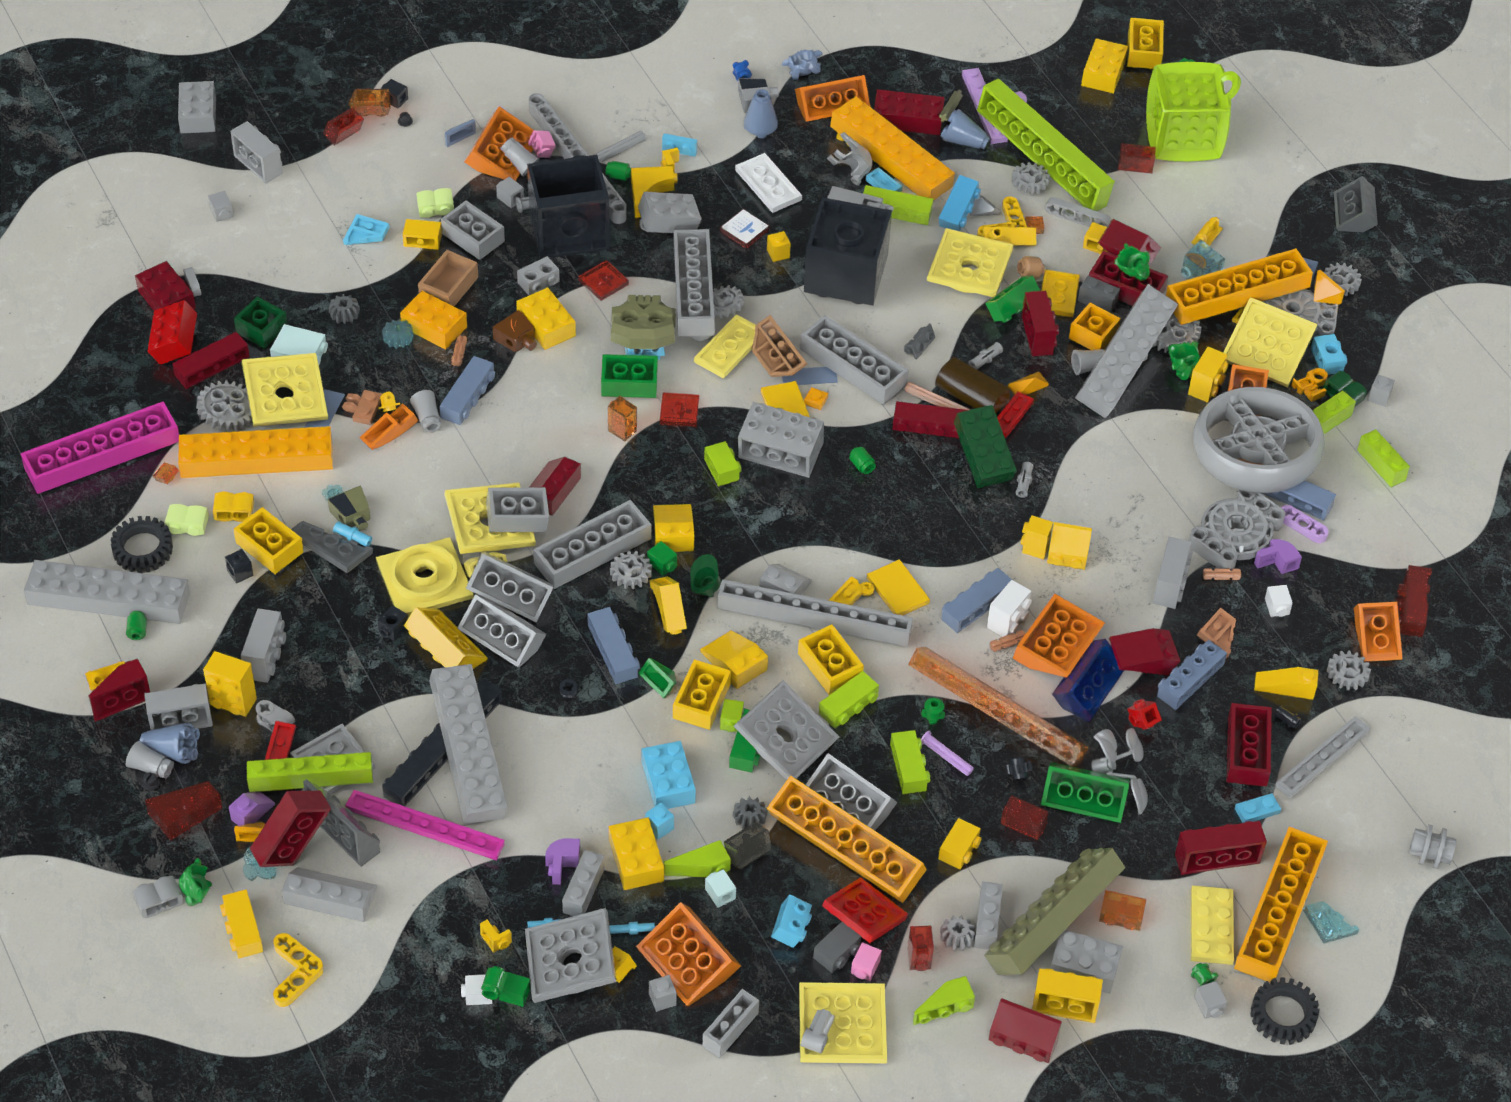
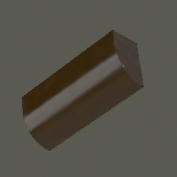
M955 357L943 365L936 377L935 386L975 409L993 405L996 413L1010 402V390L1007 386Z

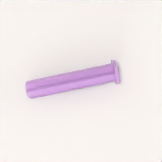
M927 731L922 736V745L928 746L966 776L971 774L973 767L932 737L930 731Z

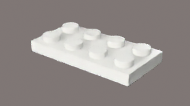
M765 153L735 166L736 172L772 213L802 200L800 192Z

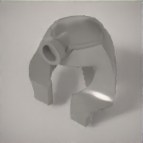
M843 132L840 136L851 147L852 151L845 155L837 149L833 154L839 160L832 155H829L827 159L833 165L841 163L849 165L852 169L851 176H853L851 181L855 185H860L861 179L870 172L873 160L871 154L864 147Z

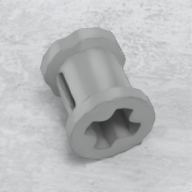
M529 196L515 198L519 213L529 209Z

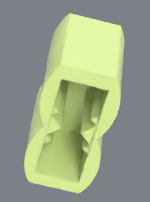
M441 188L435 191L424 190L416 193L419 217L445 216L454 210L452 191L449 188Z
M171 504L168 508L165 526H168L172 534L203 535L209 518L208 510L206 507L198 505Z

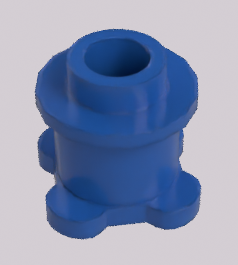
M747 60L734 62L732 65L734 68L733 75L737 81L740 78H751L752 76L751 71L748 69L749 62Z

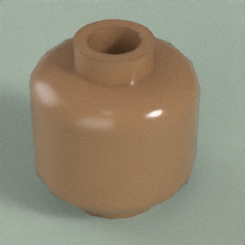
M1025 256L1017 264V272L1021 277L1033 275L1034 279L1037 280L1045 271V266L1039 257Z

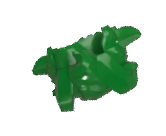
M1124 244V249L1119 252L1120 254H1118L1114 264L1129 276L1136 277L1138 280H1146L1150 273L1148 264L1150 261L1149 253L1147 251L1140 252L1137 248Z
M1193 341L1191 344L1183 342L1169 345L1168 350L1172 361V369H1176V375L1182 380H1187L1191 377L1193 369L1201 358L1198 350L1199 343Z
M196 858L194 864L188 866L179 878V886L187 896L185 901L188 906L202 903V900L212 886V882L204 877L207 867L201 865L199 858Z

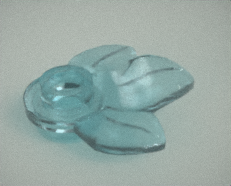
M250 848L247 849L244 853L245 864L243 866L245 877L250 881L255 880L258 876L266 880L274 879L276 877V868L260 867L256 859L253 858L254 856Z

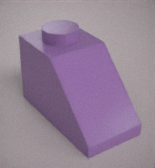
M261 792L243 793L229 806L231 820L237 825L255 823L275 805V802Z

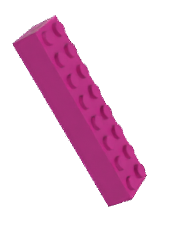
M163 401L21 453L24 469L37 494L177 443L179 442V432L174 419Z

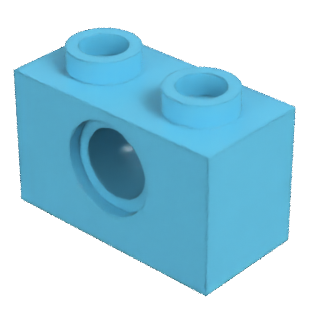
M1335 334L1314 337L1311 351L1319 368L1324 369L1328 375L1335 374L1339 370L1344 371L1347 357L1343 354L1341 343L1337 341Z

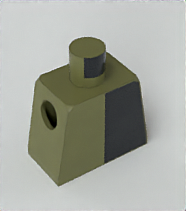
M361 485L328 498L329 511L338 521L350 527L356 526L359 531L365 530L368 527L367 521L371 519L370 508Z

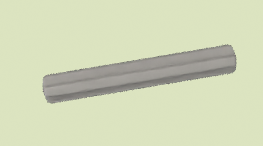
M639 131L594 155H598L599 162L601 163L644 141L646 135L643 131Z

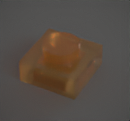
M1043 216L1025 217L1027 228H1036V234H1044Z
M164 462L155 472L153 478L158 482L168 485L179 470L175 465Z

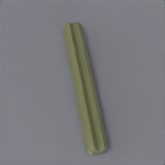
M961 90L953 92L939 115L941 122L948 121L952 112L956 109L963 97Z

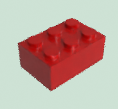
M185 300L154 311L148 353L159 364L191 354L197 313Z

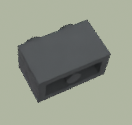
M1087 276L1080 286L1078 302L1086 305L1092 303L1112 313L1118 303L1120 288Z
M841 922L814 947L813 958L833 973L837 968L841 969L851 955L857 954L861 946V936Z

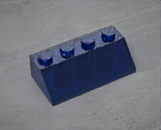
M1106 638L1093 640L1067 678L1064 677L1052 693L1062 709L1086 721L1092 719L1125 671L1119 669L1112 646Z

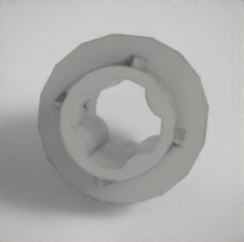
M1428 824L1426 831L1415 828L1409 854L1419 857L1418 864L1423 865L1426 858L1433 860V868L1436 869L1440 862L1450 865L1456 846V839L1446 836L1447 829L1442 828L1441 833L1436 834L1432 833L1433 825Z

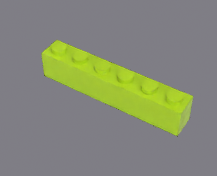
M371 752L247 761L249 791L259 792L304 788L303 781L306 779L319 787L373 783Z

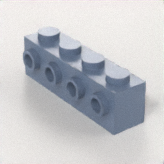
M1210 640L1206 641L1203 645L1200 644L1193 655H1188L1179 668L1175 667L1167 679L1163 678L1160 681L1157 697L1173 709H1178L1224 665L1227 652Z

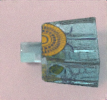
M1200 240L1185 254L1181 273L1185 278H1188L1191 275L1199 277L1223 270L1225 258Z

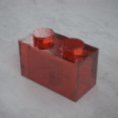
M352 107L330 120L323 134L335 146L360 131L364 118Z
M1121 143L1118 170L1152 174L1156 147Z
M1011 795L1003 809L1001 824L1038 840L1047 824L1049 812Z
M931 925L910 926L907 947L910 970L925 971L931 969L934 951Z

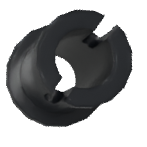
M1279 706L1277 709L1279 712L1274 714L1275 717L1287 723L1289 728H1296L1301 722L1298 714L1291 713L1283 706Z

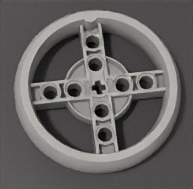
M1264 387L1238 388L1217 396L1200 412L1193 430L1195 452L1203 467L1220 482L1239 490L1254 493L1279 492L1299 485L1311 476L1318 467L1325 447L1324 433L1320 421L1304 402L1285 392ZM1263 416L1272 417L1278 419V421ZM1228 419L1234 427L1231 435L1211 440L1208 435L1209 430L1219 422ZM1306 439L1310 448L1303 455L1291 461L1284 453L1286 444ZM1243 458L1244 460L1254 463H1262L1263 465L1246 463L1237 459Z

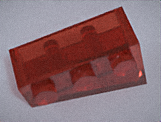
M1408 565L1403 584H1399L1398 595L1401 596L1397 603L1398 610L1400 611V614H1398L1400 634L1423 636L1428 611L1427 592L1430 591L1428 581L1432 568Z
M209 781L145 799L148 814L170 840L222 809L220 794Z

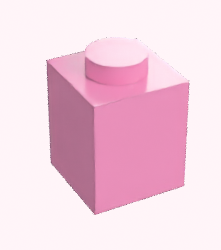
M862 943L852 962L851 974H854L859 979L871 981L880 963L882 950Z

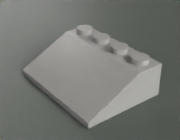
M829 753L806 783L807 787L874 831L888 817L897 804L894 799Z

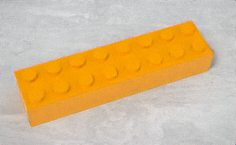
M857 96L832 112L830 127L839 134L845 132L849 137L853 138L871 154L872 160L918 196L935 200L953 187L955 172Z
M1293 249L1167 285L1166 296L1178 304L1173 314L1180 325L1245 307L1250 297L1262 302L1310 288L1313 272L1299 251Z
M331 426L179 435L178 465L181 478L332 470L333 447Z
M791 775L767 807L771 816L901 903L906 900L927 870L923 862Z
M1288 827L1237 956L1235 970L1268 981L1269 983H1271L1273 978H1277L1328 843L1327 840Z

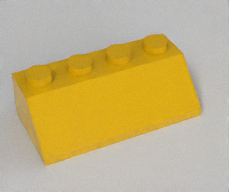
M416 607L404 624L409 631V635L417 639L421 643V647L429 651L433 655V659L444 667L472 664L474 669L487 660L484 653L462 631L457 629L458 627L439 609Z

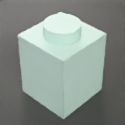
M724 869L719 872H713L705 878V890L717 908L736 899V887Z

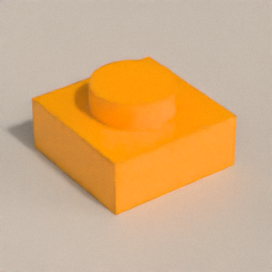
M811 387L804 399V403L807 406L821 410L828 399V393Z

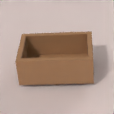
M446 250L418 283L419 293L424 291L455 306L478 278L477 262Z

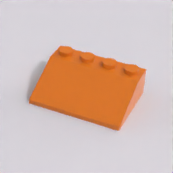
M499 106L488 120L464 162L478 172L504 180L511 177L516 181L520 172L505 156L501 147L508 139L513 137L532 153L533 147L529 146L528 142L534 130Z
M1054 594L1017 645L1013 659L1029 669L1067 678L1103 628L1105 622Z
M681 902L636 946L662 977L670 975L676 994L687 1006H690L724 983L741 967L692 909Z

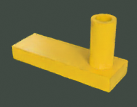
M983 228V237L1014 244V246H1036V228Z

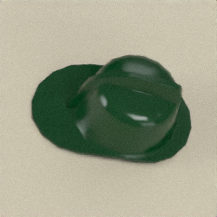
M709 554L702 555L693 562L690 577L691 590L694 593L712 598L714 593L720 588L721 579L718 574L717 559Z

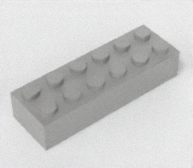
M826 315L801 334L800 349L883 405L907 384L908 369Z
M629 500L533 549L534 564L548 582L553 584L554 589L614 559L621 552L625 553L650 540L651 523L634 503Z

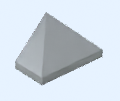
M980 194L979 198L974 200V208L970 216L1000 215L1002 211Z

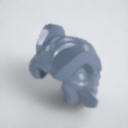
M801 50L782 62V66H789L791 69L789 74L792 75L793 80H798L799 75L807 76L811 72L817 74L821 70V63H817V58L823 53L820 50Z

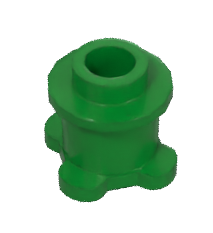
M930 698L925 702V709L922 710L921 715L929 721V724L934 725L939 719H944V703L940 699Z
M1199 963L1192 968L1191 977L1196 979L1200 986L1215 982L1219 977L1217 973L1210 971L1207 963Z

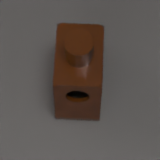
M517 310L493 326V339L514 352H518L524 347L532 351L537 345L534 341V326L520 310Z

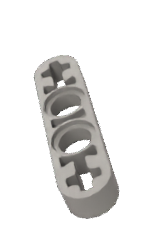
M1055 197L1049 198L1045 205V209L1049 214L1088 227L1091 226L1092 222L1107 227L1111 221V218L1104 213ZM1066 209L1073 211L1074 214L1067 212ZM1083 215L1089 216L1090 219L1084 218Z

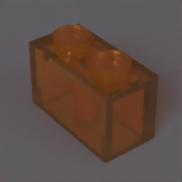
M621 396L611 401L607 407L608 431L625 442L637 432V407Z
M1105 890L1099 922L1125 927L1128 930L1140 931L1146 899Z

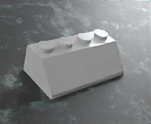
M484 551L466 586V589L534 622H537L554 588L553 584Z
M475 594L457 628L517 667L522 666L538 651L546 636V633L508 609Z
M295 868L288 873L282 888V896L285 905L364 922L377 885Z

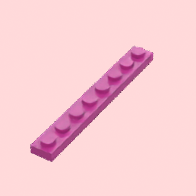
M353 790L345 804V808H348L351 812L496 861L505 845V840L357 790Z

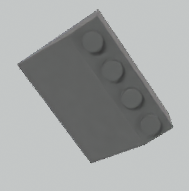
M307 779L303 781L305 791L321 790L331 807L330 812L320 827L359 866L362 867L380 853L379 838L374 833L371 834L362 821H357L353 813L348 808H344L335 795L331 796L326 790Z

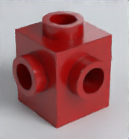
M1140 699L1135 701L1133 706L1127 708L1129 720L1134 727L1149 729L1154 724L1162 721L1155 702Z

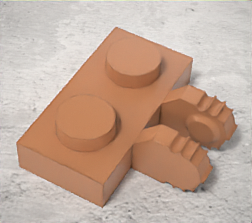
M364 390L361 397L357 394L348 393L346 397L347 402H344L342 408L347 412L354 413L353 422L371 425L381 403L380 397L382 393Z

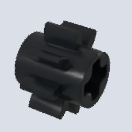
M1025 756L1010 759L1011 763L1006 765L1008 774L1013 775L1014 779L1029 776L1028 771L1032 770L1031 761L1025 760Z

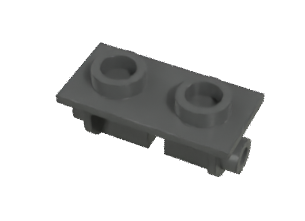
M931 323L926 327H921L913 336L914 340L911 339L904 346V352L906 354L912 353L916 360L936 338Z

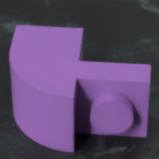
M1273 539L1270 540L1268 548H1262L1257 551L1254 564L1257 568H1261L1275 563L1281 574L1299 569L1302 557L1290 542Z
M559 839L547 848L545 860L546 866H549L548 875L552 876L553 884H561L562 867L578 866L580 839Z

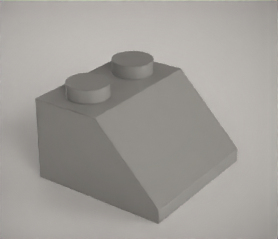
M772 564L768 566L760 577L759 587L803 595L811 584L812 579L780 564Z

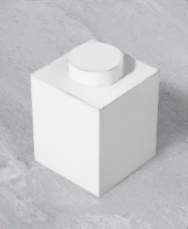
M1287 585L1268 587L1265 601L1270 617L1289 615L1292 600Z
M485 975L465 976V984H461V995L466 997V1005L492 1004V1000L482 995L481 986Z

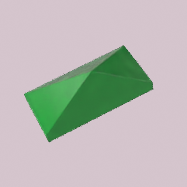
M652 658L646 661L638 673L663 698L667 697L676 684L675 672Z

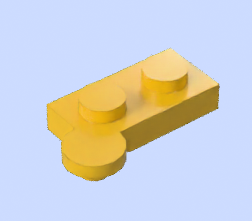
M851 576L828 601L853 605L861 595L871 596L874 593V586L870 582L859 584L858 580Z

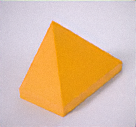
M1318 270L1314 284V301L1341 304L1345 290L1324 272Z
M1036 372L1009 383L1008 387L1014 395L1017 391L1027 395L1047 387L1049 383L1040 372Z
M256 822L235 826L236 841L254 842L265 826V823Z

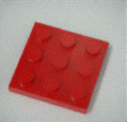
M861 877L825 899L822 905L869 943L905 921L908 916L907 912Z

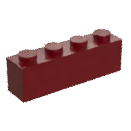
M235 332L174 362V374L181 384L188 389L241 362L243 359L249 358L248 344Z
M896 401L893 430L959 438L954 420L957 413L968 410Z

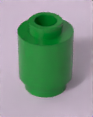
M618 161L608 162L606 175L610 178L627 181L628 178H631L630 164Z
M856 447L851 451L849 459L861 473L869 474L875 469V460L864 447Z
M133 611L127 617L126 636L132 640H141L146 636L147 618L143 612Z
M494 966L487 969L481 986L482 995L485 998L496 1000L502 994L508 977L503 968Z

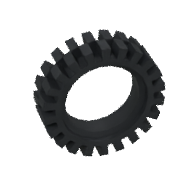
M137 516L138 521H134L132 517L129 518V524L123 521V527L118 525L116 531L112 533L113 537H111L110 541L114 560L117 561L119 566L122 565L124 570H127L129 567L130 572H134L135 568H137L138 573H142L143 568H146V573L151 572L150 567L152 566L154 570L159 569L158 563L163 566L165 560L168 561L170 559L169 554L172 555L173 552L169 528L167 525L165 526L163 521L158 522V518L155 517L152 521L150 516H146L145 520H142V516ZM141 533L152 534L160 541L158 547L146 555H132L124 548L125 543L130 537Z
M1281 977L1279 982H1277L1276 978H1273L1271 983L1268 981L1264 982L1263 987L1260 986L1255 993L1251 1005L1250 1015L1253 1017V1025H1257L1256 1030L1258 1032L1263 1030V1037L1266 1039L1271 1035V1041L1274 1043L1277 1038L1280 1039V1044L1285 1045L1286 1040L1289 1041V1045H1292L1295 1040L1300 1043L1303 1041V1038L1307 1039L1310 1033L1314 1031L1320 1011L1318 1009V1000L1315 1001V994L1309 995L1310 988L1307 986L1305 989H1302L1303 983L1300 981L1297 985H1294L1295 979L1292 978L1289 979V983L1285 982V977ZM1277 996L1290 997L1301 1005L1304 1019L1293 1026L1280 1025L1268 1016L1265 1007L1266 1003Z

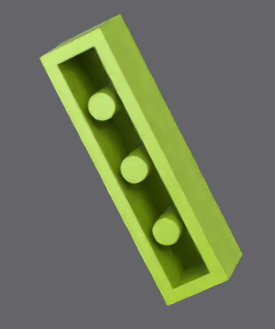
M865 186L863 194L883 198V204L894 207L892 212L893 219L923 225L929 224L933 211V198Z

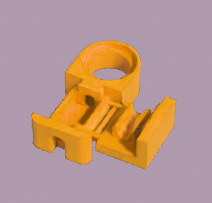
M1315 368L1308 371L1305 378L1298 381L1293 378L1292 387L1294 389L1297 388L1299 395H1302L1304 392L1308 399L1313 402L1325 396L1326 389L1320 390L1318 387L1324 385L1328 373L1322 368ZM1321 375L1323 379H1316L1314 376Z

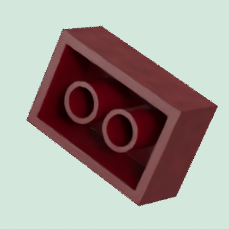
M167 261L135 275L137 290L154 311L183 300L193 309L196 308L193 292Z
M1046 290L1025 292L1021 317L1031 356L1053 355L1054 347H1057L1056 335L1059 334L1058 324H1055V312L1051 310L1052 301L1050 297L1048 298Z

